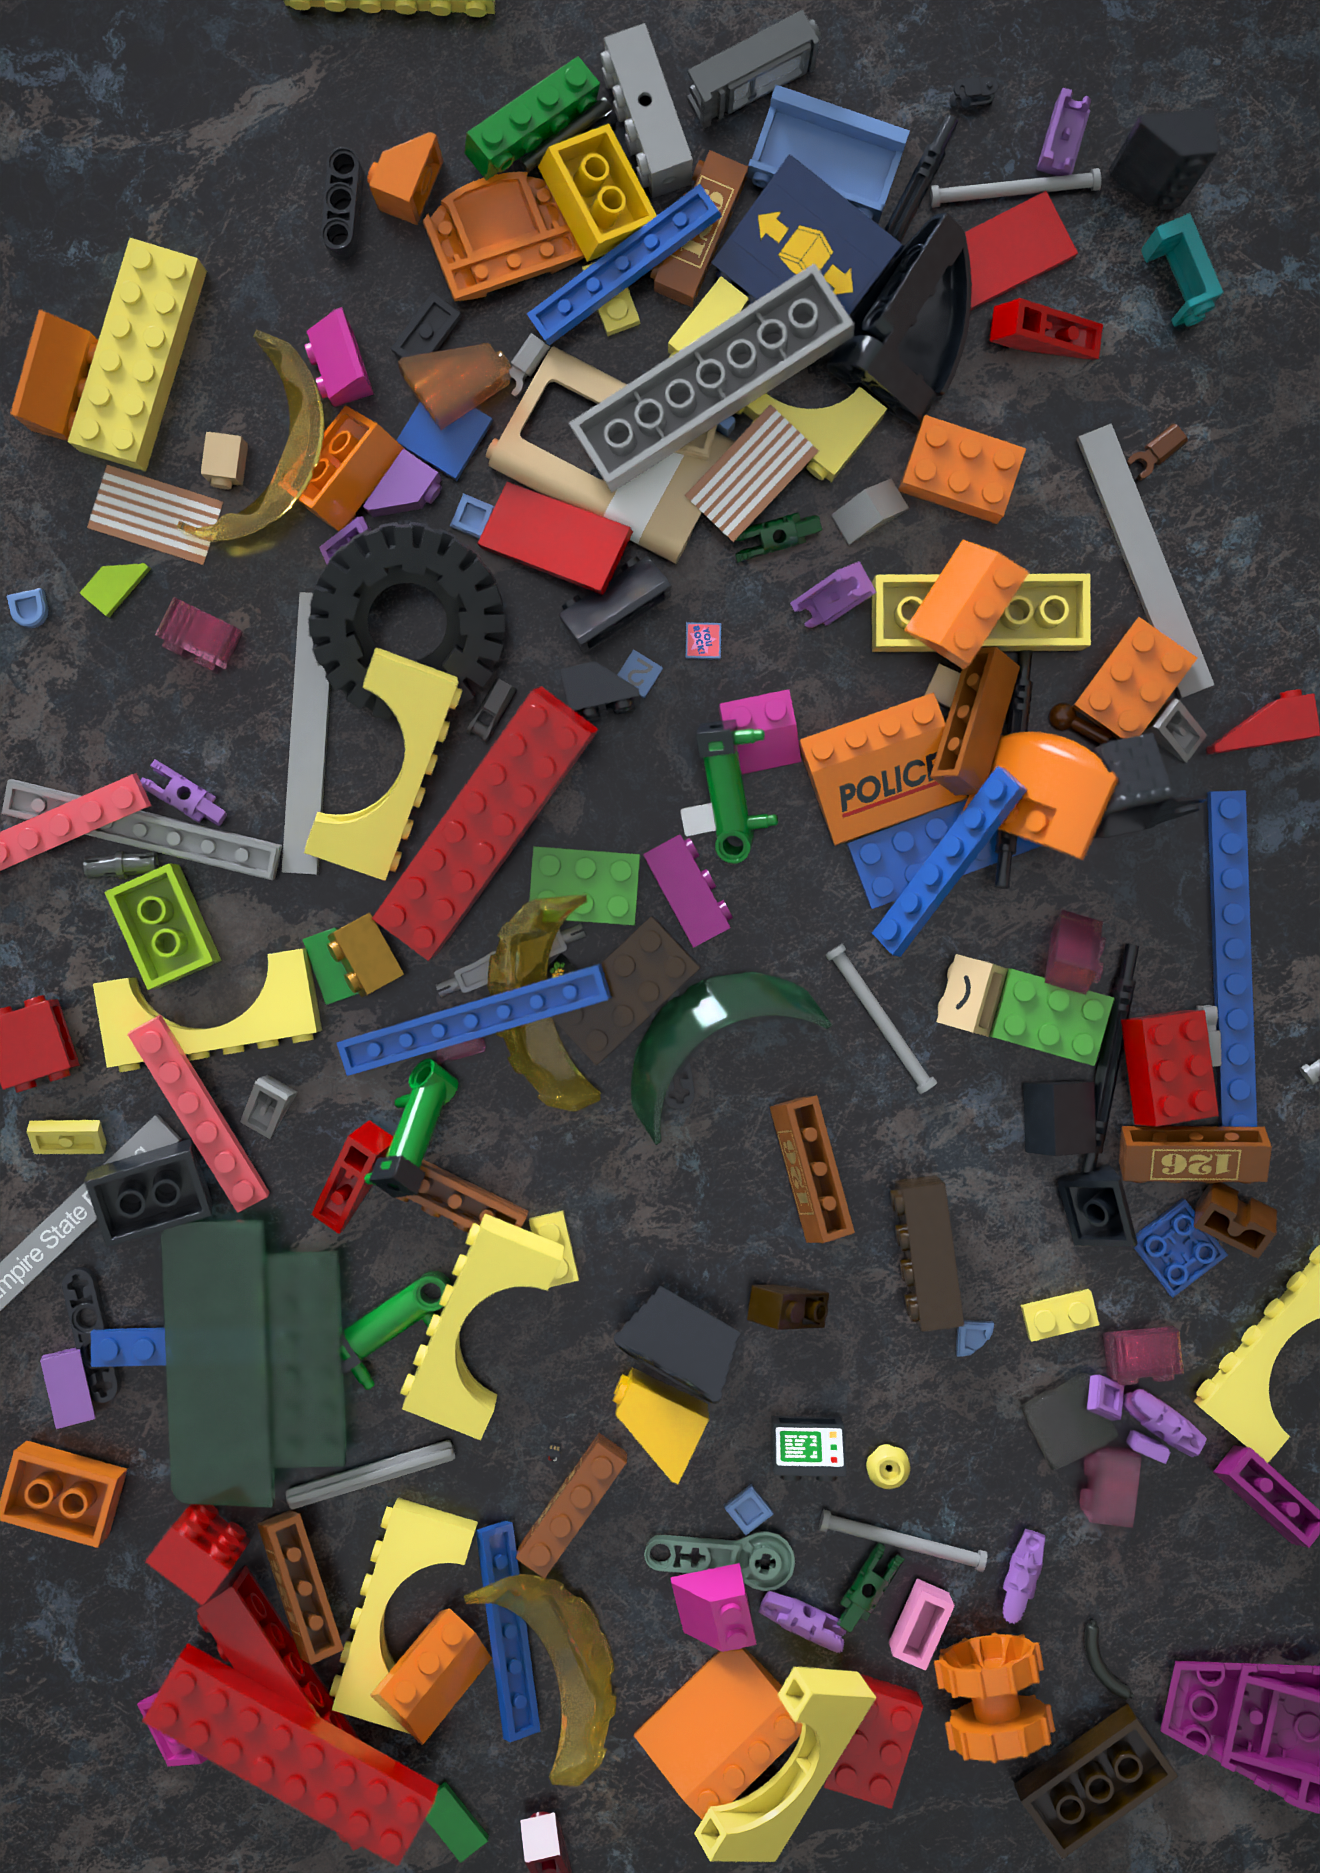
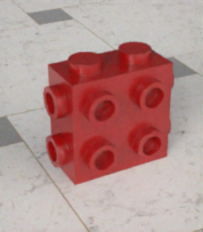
M45 995L23 1001L25 1008L13 1011L12 1007L8 1006L0 1009V1084L3 1090L15 1087L16 1093L37 1087L36 1080L48 1076L50 1082L71 1075L69 1069L80 1065L58 999L46 1000Z

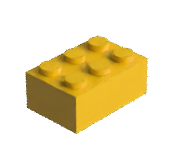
M610 124L547 148L538 168L587 262L607 254L657 216Z

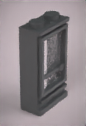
M803 9L688 70L694 85L689 87L691 94L687 95V99L703 129L711 125L712 118L717 116L718 119L724 117V112H727L729 115L774 91L775 85L784 86L806 74L807 70L810 73L815 70L821 34L816 22L813 19L808 20Z

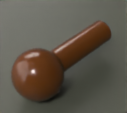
M1058 703L1049 712V722L1057 730L1065 731L1072 729L1099 744L1108 743L1113 737L1107 731L1078 717L1074 707L1068 703Z

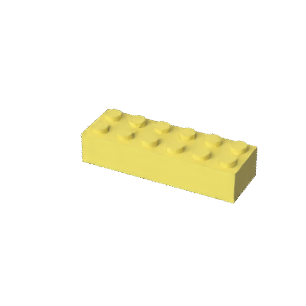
M129 238L68 439V443L79 452L146 472L207 273L198 258Z
M940 574L876 575L874 577L872 585L877 593L872 595V652H936L904 630ZM1028 574L981 648L997 647L1001 651H1083L1091 645L1090 574Z

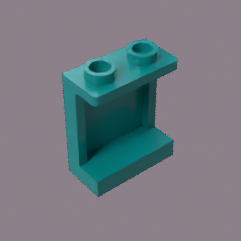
M1190 213L1156 227L1142 247L1141 252L1146 263L1166 255L1185 300V304L1171 321L1174 327L1185 323L1186 327H1190L1206 318L1205 314L1215 308L1214 303L1224 292Z

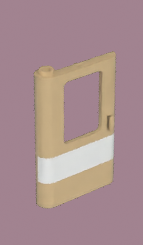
M554 346L551 347L499 440L494 438L486 452V457L490 459L488 466L542 495L631 527L633 533L630 541L677 564L689 542L692 530L702 514L685 494L735 441L715 431L708 461L672 453L625 485L611 492L604 480L598 479L529 443L520 436L522 429L550 382H556L597 404L627 385Z

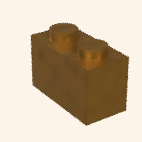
M371 913L358 918L327 936L330 941L327 947L331 956L336 962H342L347 971V974L344 975L347 985L354 994L358 992L361 998L404 975L377 924L372 919Z

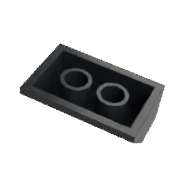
M637 556L626 562L621 567L623 572L610 580L604 595L593 591L582 599L577 595L562 605L564 611L559 614L560 619L583 654L671 597V584L648 556L642 560Z

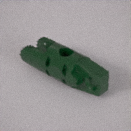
M797 512L747 527L735 541L745 540L757 535L760 545L745 548L735 553L737 563L806 543L805 536L822 531L819 516L811 515L800 518V514ZM781 530V536L773 540L774 532Z
M880 1542L876 1544L855 1581L840 1602L845 1607V1610L837 1625L848 1633L852 1632L860 1618L867 1622L905 1560L897 1554L888 1564V1568L882 1578L875 1574L872 1570L882 1558L886 1548ZM865 1584H871L872 1593L869 1596H864L862 1593V1588Z

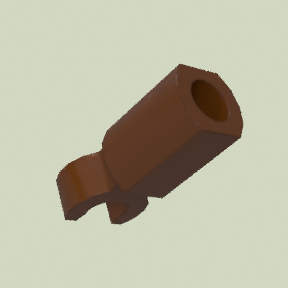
M1170 425L1145 446V452H1136L1127 459L1128 467L1135 461L1141 462L1144 465V471L1137 477V480H1144L1152 473L1154 464L1161 465L1188 442L1187 436L1178 425Z

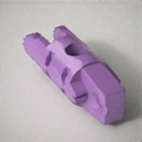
M154 759L150 767L157 774L169 779L170 782L164 790L153 781L142 777L140 781L143 788L196 822L200 823L204 817L220 827L227 817V813L213 804L216 796ZM185 792L191 793V795H190V797H189L188 799H186V800H181V799H180V796H181L183 793H185Z
M1137 1389L1133 1393L1129 1392L1123 1395V1409L1140 1421L1141 1425L1168 1445L1190 1457L1200 1454L1207 1438L1188 1419L1161 1399H1157L1152 1394L1144 1391V1389Z
M1028 1529L1024 1530L1016 1550L1012 1554L1010 1570L1003 1585V1589L1007 1592L1002 1614H1004L1003 1618H1006V1621L1010 1623H1018L1022 1619V1613L1025 1612L1028 1599L1034 1598L1036 1582L1043 1567L1045 1535Z
M772 1591L766 1593L762 1599L759 1613L779 1624L781 1628L833 1652H842L844 1639H842L841 1635L844 1636L846 1631L837 1625L838 1618L796 1598Z

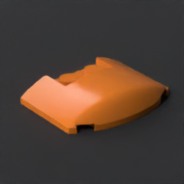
M528 172L496 174L487 181L481 178L447 195L441 200V205L431 218L427 214L423 224L454 301L485 297L488 292L547 272L553 274L585 258L545 180L527 176Z
M1017 732L1005 736L1001 735L989 776L997 766L1003 767L1028 790L998 830L1083 860L1118 778L1112 771L1108 772L1101 762L1102 759L1096 754L1067 738L1042 732ZM969 795L963 811L975 795Z

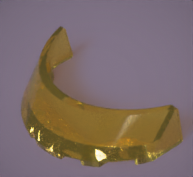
M256 330L254 334L256 342L271 359L280 375L289 406L290 425L288 442L272 481L263 493L248 507L237 514L229 513L223 515L216 524L196 528L179 521L176 528L184 535L214 542L232 540L255 533L275 522L292 508L313 478V470L319 463L323 448V406L316 382L310 370L289 342Z
M587 894L532 900L524 904L509 922L504 923L497 935L500 940L496 953L490 955L487 982L490 996L547 980L548 961L555 936L566 918L576 908L587 902ZM551 1017L496 1032L497 1036L504 1038L511 1054L507 1059L516 1073L523 1074L531 1085L540 1093L537 1097L547 1106L575 1112L601 1100L600 1092L586 1080L570 1059Z
M535 1575L508 1576L463 1596L467 1604L492 1603L514 1612L528 1623L544 1644L556 1672L561 1699L559 1746L549 1778L553 1785L579 1786L601 1765L607 1748H603L609 1721L615 1715L616 1696L612 1695L610 1675L615 1671L606 1636L600 1631L598 1619L581 1597H575L563 1587L564 1584L551 1578L544 1579Z

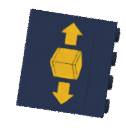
M789 154L711 263L719 269L716 272L718 278L722 276L730 284L734 285L736 282L746 290L744 295L749 298L748 302L751 304L815 263L844 310L850 316L892 258H897L905 246Z

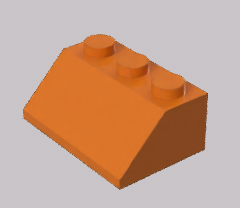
M39 310L10 414L33 432L68 441L98 339L86 329L48 312Z
M345 405L281 488L318 518L339 532L353 521L358 509L370 497L403 447L379 424Z
M962 540L904 631L957 666L965 669L978 653L1029 572L999 552Z
M450 1608L441 1610L370 1696L419 1743L424 1744L491 1661L492 1657L477 1634Z

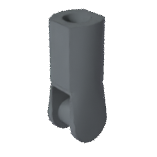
M495 678L470 722L466 734L471 735V733H474L483 738L482 743L486 744L517 689L501 679ZM484 712L494 717L490 726L479 721Z

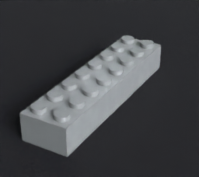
M814 263L586 411L569 424L611 492H614L852 338L854 324Z

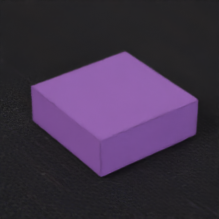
M1102 1375L1090 1376L1087 1410L1112 1421L1121 1420L1124 1385Z
M1130 1430L1125 1442L1134 1451L1166 1464L1170 1452L1162 1442L1135 1430Z

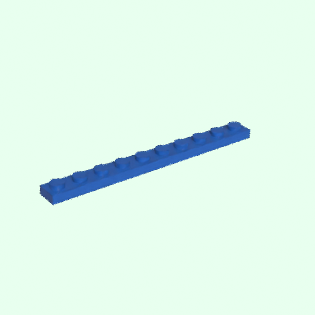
M1246 790L1207 792L1214 1006H1217L1218 1011L1216 1030H1220L1221 1066H1216L1218 1126L1257 1127Z

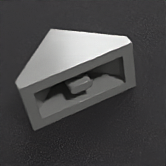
M888 479L864 489L835 511L831 517L847 544L851 545L909 510V507L893 480Z
M1176 698L1168 700L1163 704L1143 732L1145 734L1154 733L1155 741L1185 763L1188 762L1207 736L1181 701Z
M269 1075L258 1078L240 1122L271 1139L298 1092Z

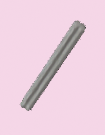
M450 1440L442 1441L290 1488L286 1491V1500L291 1509L303 1507L455 1459V1449Z

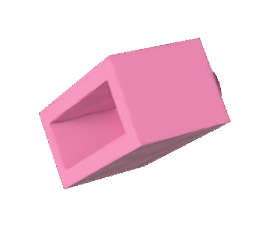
M918 1578L916 1579L889 1640L894 1657L926 1671L955 1606L949 1592Z

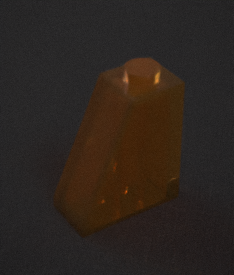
M489 343L409 356L398 361L400 374L440 430L510 384L509 370L512 368L508 359L502 351L495 352Z

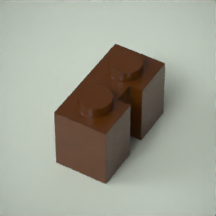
M1221 1182L1209 1184L1196 1203L1194 1227L1259 1259L1276 1235L1277 1210L1252 1197L1248 1203H1245L1238 1199V1190Z

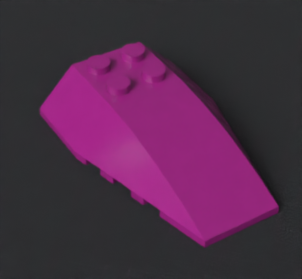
M1175 1661L1160 1731L1196 1752L1208 1755L1230 1771H1236L1251 1779L1255 1785L1264 1790L1276 1793L1289 1804L1320 1814V1666Z

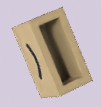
M956 954L954 962L948 969V983L944 996L938 1004V1018L936 1022L989 1037L1008 969Z

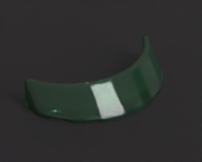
M744 972L742 974L725 976L718 975L690 986L683 995L675 996L656 1014L637 1047L631 1079L632 1108L655 1145L662 1142L661 1113L669 1084L686 1056L709 1035L734 1022L767 1015L800 1018L826 1028V1030L832 1026L806 989L793 982L757 972Z

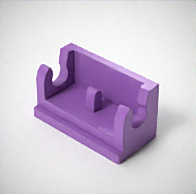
M1062 88L1055 103L1036 170L1056 176L1072 175L1090 114L1089 106L1091 99L1088 96H1085L1083 101H1075L1072 99V90Z
M859 561L835 571L790 604L795 612L803 611L804 609L810 611L812 618L805 622V626L813 628L822 623L825 626L831 624L877 592Z
M71 1348L43 1355L40 1360L56 1429L96 1419L80 1349Z

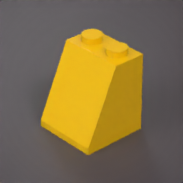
M632 1368L628 1376L621 1375L614 1390L613 1402L617 1403L616 1416L672 1482L678 1484L709 1421L708 1403Z

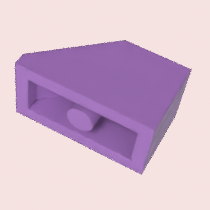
M403 448L363 507L372 517L422 509L426 502L431 504L437 498L442 489L440 485L442 479L437 471Z

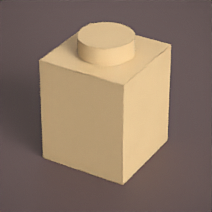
M206 432L201 475L211 482L210 485L212 487L232 489V484L243 486L248 449L247 442L242 436Z

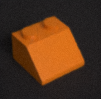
M429 132L382 152L379 162L372 164L367 182L380 211L418 226L444 161L435 134Z

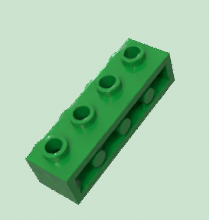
M577 56L469 130L466 135L464 154L487 181L498 172L501 173L508 169L514 161L524 154L534 151L543 141L558 133L571 121L597 103L600 82L580 57Z

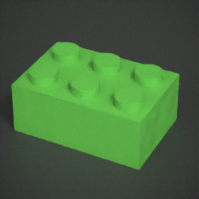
M533 847L528 917L635 926L640 854Z
M1006 968L1008 971L989 1036L1095 1066L1114 998Z

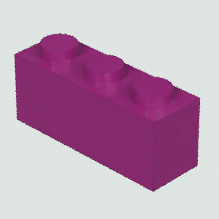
M680 834L643 854L693 948L731 928L727 921L733 919L724 900L717 903L711 890L716 888V885L707 869L699 870L694 860L699 857V854L690 838L684 841Z
M1234 1445L1213 1471L1218 1478L1291 1544L1310 1548L1320 1535V1510L1251 1447Z

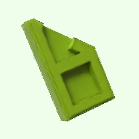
M145 563L102 566L82 589L80 594L105 616L110 617L151 568Z

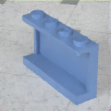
M775 85L767 117L753 157L748 164V178L752 179L755 185L765 188L790 154L871 220L879 223L910 131Z

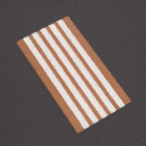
M770 404L685 496L734 542L819 450Z
M107 465L87 528L204 565L223 501Z

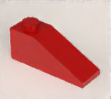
M1018 298L994 306L990 342L1016 350L1097 360L1100 355L1103 324Z
M1301 689L1281 692V699L1268 703L1206 748L1207 755L1320 736L1315 694L1302 695Z
M370 1120L348 1135L311 1215L340 1234L372 1186L365 1183V1175L373 1171L377 1158L386 1157L393 1136Z

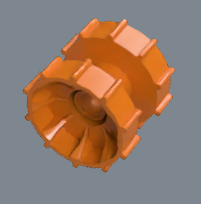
M992 1633V1635L971 1639L963 1638L961 1642L953 1644L946 1649H940L939 1660L934 1661L939 1689H946L952 1694V1698L958 1696L972 1698V1702L958 1709H952L950 1722L945 1723L950 1750H956L963 1756L964 1760L975 1759L996 1763L998 1760L1021 1756L1028 1757L1030 1753L1044 1745H1051L1050 1733L1055 1732L1051 1705L1044 1704L1036 1699V1695L1023 1696L1017 1693V1691L1028 1687L1032 1683L1040 1682L1039 1671L1044 1670L1039 1642L1033 1643L1025 1638L1024 1634L1016 1636Z

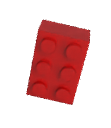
M1181 1010L1121 1020L1135 1125L1157 1127L1219 1116L1205 1010Z
M195 1498L145 1562L204 1606L251 1540L246 1537V1531L240 1525L234 1522L228 1523L220 1517L215 1506L207 1501H199Z
M860 1674L876 1696V1699L823 1786L826 1789L892 1809L923 1710V1704L917 1691Z

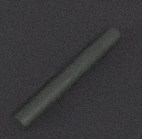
M603 97L558 133L551 136L534 151L522 158L520 163L525 171L530 172L540 164L549 146L579 135L612 110L609 101Z

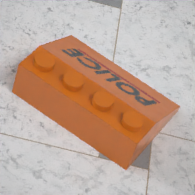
M934 692L799 740L800 754L834 846L968 798L967 795H954L930 777L946 725Z

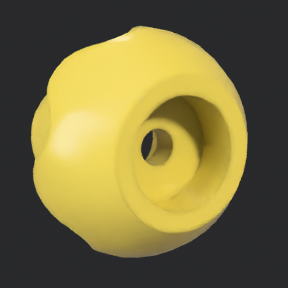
M881 1445L867 1458L866 1468L869 1478L880 1488H898L909 1477L910 1462L907 1454L901 1448ZM891 1465L892 1469L888 1471L886 1466Z

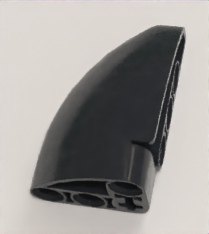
M947 212L930 218L876 280L850 316L854 324L853 337L838 346L827 363L828 370L855 392L861 387L887 408L886 412L913 425H920L937 396H943L947 392L962 357L969 328L972 280L967 239L963 228Z

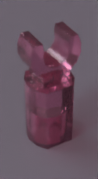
M479 1037L435 1050L437 1053L435 1062L441 1066L446 1058L454 1061L484 1052L486 1050L484 1038Z

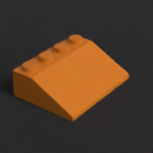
M744 1647L724 1652L718 1651L634 1733V1737L683 1801L703 1820L710 1806L732 1803L801 1735L802 1723L793 1720L778 1697V1693L783 1686Z

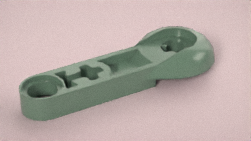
M769 1531L756 1532L737 1541L656 1535L647 1542L644 1553L645 1561L649 1567L664 1572L689 1574L740 1563L744 1583L751 1588L761 1591L776 1590L785 1585L793 1575L795 1567L794 1552L789 1543L779 1534ZM656 1544L666 1545L670 1550V1557L666 1561H656L651 1555L653 1546ZM676 1545L682 1546L681 1554H691L692 1548H699V1553L705 1555L696 1564L692 1563L690 1556L682 1555L680 1556V1563L674 1562L677 1553ZM763 1554H770V1560L775 1559L776 1561L775 1563H770L768 1569H762L761 1563L756 1564V1560L762 1559Z

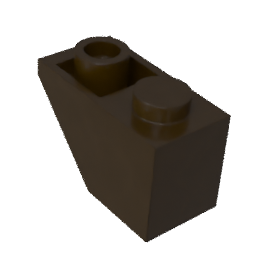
M752 1285L747 1320L777 1330L825 1328L829 1293L782 1285Z

